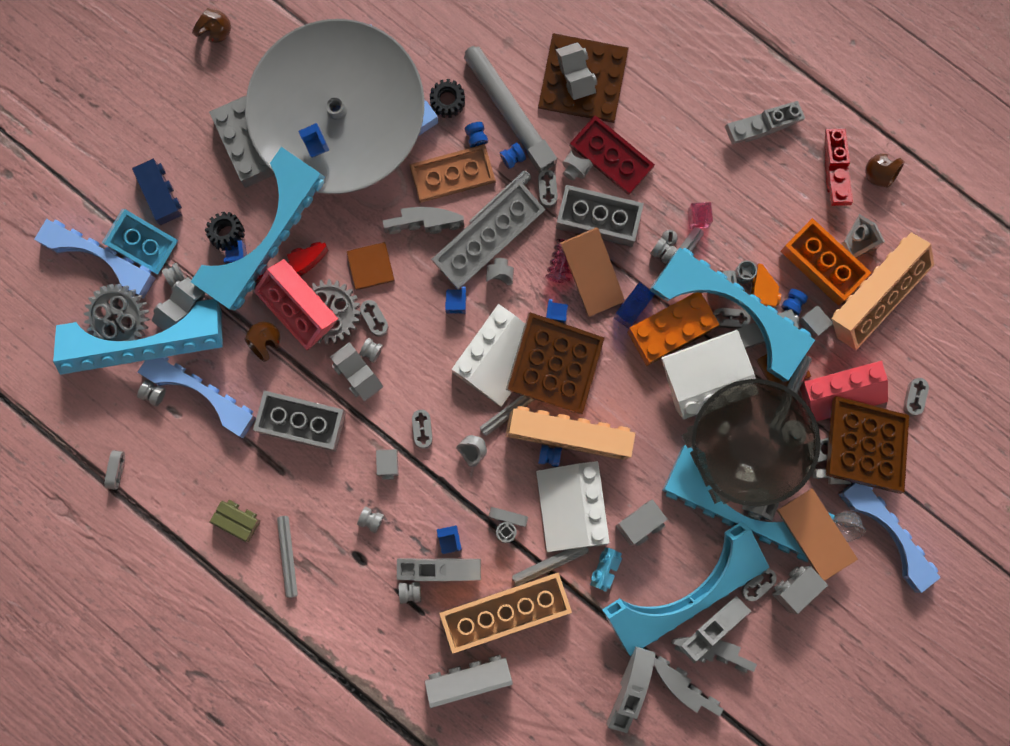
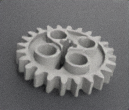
M328 279L327 285H324L323 281L320 280V286L318 287L315 283H312V290L319 297H327L325 305L328 308L330 307L338 321H340L339 327L331 328L318 343L320 344L322 339H324L326 345L329 344L330 339H332L334 344H337V338L344 341V334L351 336L349 330H356L353 323H360L356 316L361 315V312L356 309L361 306L360 303H354L358 299L357 296H351L353 293L352 289L346 291V284L339 287L340 283L338 280L334 285H332L330 279ZM334 295L335 298L333 299L332 304L330 306L331 297ZM338 302H346L345 308L341 310L336 309Z
M109 284L107 287H100V291H94L95 297L88 298L91 304L85 305L89 312H85L84 315L89 316V319L84 321V323L91 325L87 331L93 330L92 336L109 341H133L145 336L142 330L148 329V326L144 322L150 319L145 317L144 314L148 313L149 310H143L147 303H140L142 295L135 296V289L129 291L128 285L122 287L121 284H115V286ZM119 299L123 301L122 308L119 306ZM102 307L106 310L105 316L102 314ZM128 317L132 320V326L127 322ZM111 325H112V326L114 327V329H115V333H114V334H113V333L111 332V330H110Z

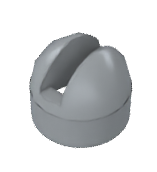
M673 230L665 231L661 237L666 240L669 246L675 245L678 240L677 233ZM669 233L672 234V242H668Z

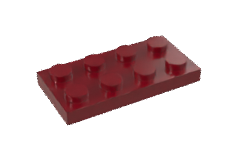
M596 115L569 144L572 149L584 159H589L596 169L628 195L634 191L655 166L653 162Z

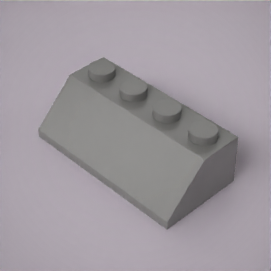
M496 655L489 658L490 662L481 664V660L469 663V667L461 669V666L448 669L449 673L441 675L440 672L428 675L429 679L425 680L430 708L513 685L506 657L501 658V655Z

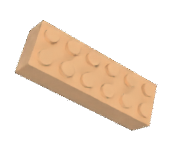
M912 232L900 241L898 247L893 252H890L885 261L874 269L872 275L861 283L859 289L848 297L841 309L834 312L831 319L839 340L855 350L862 345L934 266L931 243Z
M517 406L509 414L505 437L621 460L632 456L635 432H630L628 427L618 426V428H610L608 423L598 422V424H590V420L582 418L574 421L570 420V416L567 415L549 416L550 412L538 410L535 413L529 412L530 408Z
M558 572L440 612L439 614L453 654L570 614L572 611Z

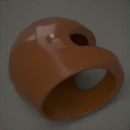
M207 8L196 22L192 34L199 37L206 31H210L209 42H222L230 34L231 23L223 12Z
M876 154L866 164V177L876 186L889 188L902 170L905 161L901 158L891 161L887 158L888 154Z
M269 322L254 324L244 338L248 347L263 362L270 359L266 346L277 349L281 339L277 327Z

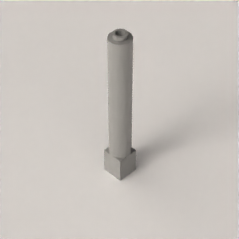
M469 47L465 51V61L527 151V156L539 174L541 171L556 165L557 157L545 139L542 140L480 47Z

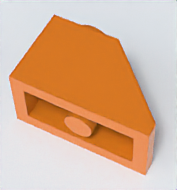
M758 263L756 266L757 274L752 282L751 294L761 299L760 303L766 307L769 305L775 308L781 301V293H778L779 286L764 265Z

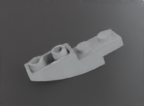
M795 101L765 110L759 115L728 123L725 129L732 144L742 141L749 142L804 120L805 116L799 102Z
M434 207L401 209L402 217L382 220L385 233L389 232V234H397L401 230L408 228L409 230H417L423 225L426 233L437 234L442 229L457 230L464 225V217L462 215Z
M398 558L397 580H481V559Z
M736 596L683 643L680 649L693 663H696L719 640L740 623L751 610Z
M690 637L672 639L671 643L676 645L675 650L684 653L680 646ZM721 640L699 659L703 663L706 660L712 662L714 656L717 655L716 660L728 664L730 661L736 664V669L747 673L748 670L754 672L757 664L738 656L741 647Z
M635 647L620 682L622 688L606 723L608 728L627 733L633 718L637 719L651 679L655 652Z
M661 656L658 659L655 658L653 667L656 673L677 699L696 713L703 706L718 716L722 714L724 709L719 707L721 702L711 696L708 699L701 696L702 691L693 685L688 688L691 679L687 677L688 673L679 667L674 670L669 667L670 662Z

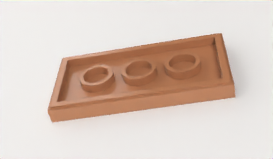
M485 144L409 164L420 203L496 183Z
M596 227L560 243L587 316L590 317L625 302L599 228Z
M813 488L777 509L778 514L808 561L824 581L858 560Z

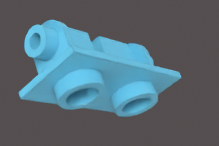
M605 547L604 551L600 554L597 569L592 574L591 586L607 592L608 588H611L615 575L609 573V571L612 569L617 572L622 560V553Z

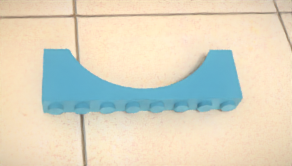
M280 147L270 162L277 179L279 201L274 223L265 239L251 253L235 262L219 266L201 265L190 281L230 310L236 311V309H239L244 304L246 294L254 289L256 286L255 281L259 275L266 271L269 260L277 255L281 242L287 240L292 226L300 221L304 208L309 207L312 203V196L316 190L319 191L324 185L325 176L283 147Z
M679 248L650 291L666 302L680 295L699 292L719 295L738 304L753 318L764 337L767 349V371L783 382L788 381L814 343L815 339L811 337L812 334L803 328L798 329L794 326L795 323L791 319L779 316L775 308L769 305L766 307L760 303L761 299L759 297L744 292V288L738 283L728 281V277L722 272L712 270L710 268L711 265L702 259L700 261L693 257L694 254L690 250Z
M215 299L198 301L182 320L169 329L156 335L133 341H109L96 338L85 332L77 322L56 325L53 362L59 374L62 375L223 347L222 311L218 301Z
M686 445L682 446L662 491L666 492L665 496L675 501L679 498L685 501L684 505L689 508L696 509L698 507L704 510V515L711 518L717 516L722 519L721 522L730 527L743 522L751 529L753 534L760 537V541L769 545L772 542L778 545L777 549L788 554L791 551L797 554L796 558L808 563L807 557L784 521H759L744 516L732 509L712 487L705 470L704 454ZM829 513L831 518L834 519L835 515Z
M740 522L724 532L723 549L714 570L689 595L673 603L655 607L637 606L619 598L602 609L622 646L631 656L635 647L644 648L650 643L657 641L667 632L676 629L678 625L686 620L692 619L694 615L709 608L719 599L728 596L729 593L738 587L744 586L746 582L761 575L770 567L751 529L743 522Z

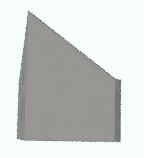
M859 214L842 245L855 258H858L877 249L885 241L877 225Z

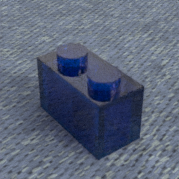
M639 282L615 313L614 319L629 329L651 302L655 294Z

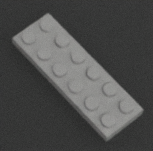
M518 180L437 253L431 261L456 289H459L543 213L545 209L524 184Z

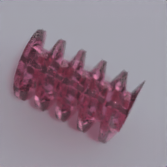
M556 239L558 243L554 246L556 252L552 253L553 259L549 263L551 267L547 269L549 274L545 275L547 280L555 283L570 281L566 274H571V271L568 269L569 266L560 245L561 242L565 241L564 239Z

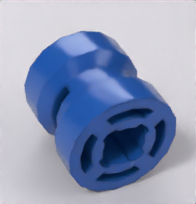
M474 122L464 128L466 135L469 136L468 142L471 148L488 143L487 135L484 134L483 122Z
M517 142L511 145L510 149H504L499 152L503 163L508 169L513 168L517 162L526 160L525 153Z
M790 289L788 299L784 300L781 308L784 311L792 309L793 313L799 316L802 311L801 307L807 302L808 296L797 289Z
M542 444L538 464L545 465L549 463L553 467H559L562 447L550 448L548 445Z

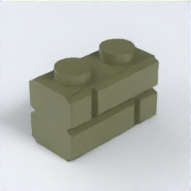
M228 500V502L221 501L209 523L245 542H249L260 523V520L256 518L257 514L248 509L245 512L238 509L240 505L232 500Z

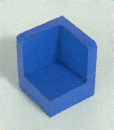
M317 123L298 131L311 158L329 151V147Z
M242 240L238 241V247L231 246L232 250H228L226 247L224 263L235 262L247 255L246 245Z
M462 287V290H446V314H466V287Z
M549 299L546 318L565 324L568 305L553 303V299Z
M457 525L437 529L442 554L462 550Z

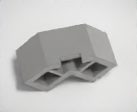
M579 43L556 49L561 73L566 78V87L573 100L596 93L595 85H597V79L595 74H592L587 68L586 60H588V54L586 49L582 48Z
M189 277L181 282L177 281L172 287L173 292L170 299L163 304L159 303L153 310L154 315L151 321L163 331L182 320L192 310L196 302L203 301L206 293L191 283Z
M350 342L330 356L334 362L332 367L338 375L343 373L352 385L349 389L355 397L360 395L366 401L384 387Z

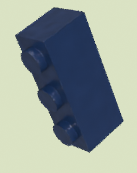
M153 158L132 168L151 212L160 226L182 216L179 210L182 209L181 203L171 193L174 191V188L169 180H165L164 174H166L162 163L158 164Z

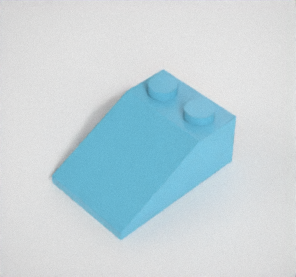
M121 209L102 241L104 245L145 266L156 274H159L178 242L177 239L126 209Z

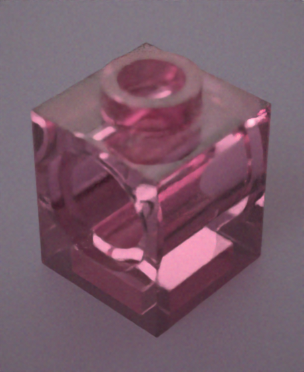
M711 202L691 203L688 208L690 229L710 227L713 222Z

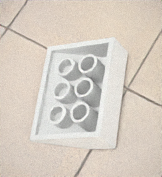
M498 304L453 366L452 373L502 407L512 393L506 390V386L525 323Z
M738 330L661 358L675 409L683 420L759 392L753 368Z
M598 461L536 471L547 552L608 545L610 542Z

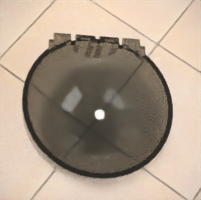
M763 379L741 380L719 389L704 403L697 414L694 425L688 427V432L681 435L687 448L692 447L693 449L690 454L706 487L710 485L712 488L708 492L714 504L720 501L723 504L732 501L746 506H768L786 500L797 493L810 479L818 463L821 448L819 427L814 414L806 402L788 387Z

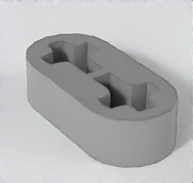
M545 169L538 176L539 200L543 207L551 208L557 203L558 197L556 176L553 171ZM545 175H548L551 179L549 186H546L545 180H542ZM546 191H550V197H554L550 203L547 202V199H543L546 197Z
M364 301L360 311L367 325L375 336H384L388 332L389 327L381 310L374 301ZM366 306L375 307L373 309L374 317H371L369 312L365 313L367 310ZM375 320H378L379 324H384L382 327L383 331L374 330L376 328Z
M718 308L713 313L715 317L719 313H722L723 317H729V319H724L722 323L719 322L720 325L718 327L739 329L750 323V315L745 310ZM739 315H742V318L746 321H744L742 324H739L738 320L732 319L738 318Z
M916 378L908 385L903 408L905 413L910 416L921 414L925 408L929 390L928 382L925 379ZM920 383V387H922L923 390L918 391V394L916 395L917 388H915L914 385ZM916 399L915 406H917L918 409L912 411L913 408L910 407V404L914 403Z
M417 410L412 416L414 441L419 448L425 449L433 441L431 418L427 411ZM419 414L427 417L422 428H420L419 421H416V418H419ZM421 431H424L425 436L429 437V440L424 445H422L421 441H418V438H421Z
M112 450L104 482L107 489L117 490L119 487L125 460V453L123 451Z
M494 507L490 508L488 516L492 519L510 522L526 527L528 521L527 516Z
M767 569L761 575L749 580L742 587L743 598L748 601H756L776 583L777 577L775 572ZM763 573L771 575L769 578L770 583L764 582L762 585L760 584L764 579ZM757 585L758 588L754 591L755 597L748 596L749 591L747 588H754Z

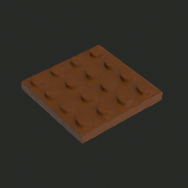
M553 33L538 109L590 119L596 115L602 121L614 123L629 47ZM579 43L587 51L588 60H586V65L589 71L595 74L597 85H595L596 93L573 100L566 87V78L561 73L556 49Z
M529 312L506 390L577 414H583L605 337Z
M837 396L834 397L831 407L826 476L898 494L904 493L910 415Z

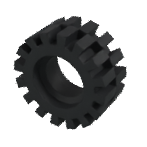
M447 79V82L440 80V84L436 82L434 84L435 87L431 88L430 104L433 111H436L438 116L441 114L444 118L445 115H448V118H452L453 114L457 116L458 112L461 113L465 106L464 89H462L460 84L457 85L455 80L453 82H450V79ZM445 92H450L455 96V101L450 105H445L440 101L441 95Z
M221 212V216L217 213L215 214L216 218L211 217V223L207 222L206 224L208 227L205 228L207 238L218 250L221 248L222 251H225L226 247L228 250H232L231 246L233 245L235 248L238 247L237 242L242 240L240 237L244 238L245 236L243 233L245 229L242 223L231 212H228V214ZM224 227H232L227 235H218Z

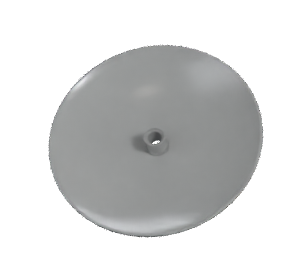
M327 19L316 21L296 28L284 35L261 58L253 72L247 90L245 102L246 123L256 151L272 171L270 162L280 147H283L325 176L324 185L319 191L316 190V193L342 194L371 186L387 177L405 160L412 150L423 123V85L418 70L409 54L394 38L384 31L355 20ZM334 106H341L340 110L332 111ZM317 123L323 133L329 151L311 158L298 131Z

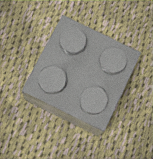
M652 499L615 526L629 545L636 544L638 546L649 539L647 535L650 532L654 534L664 528V522L668 519Z
M797 566L789 573L790 578L785 582L782 580L774 587L776 591L772 595L788 613L799 614L828 584L811 566H801L800 568Z

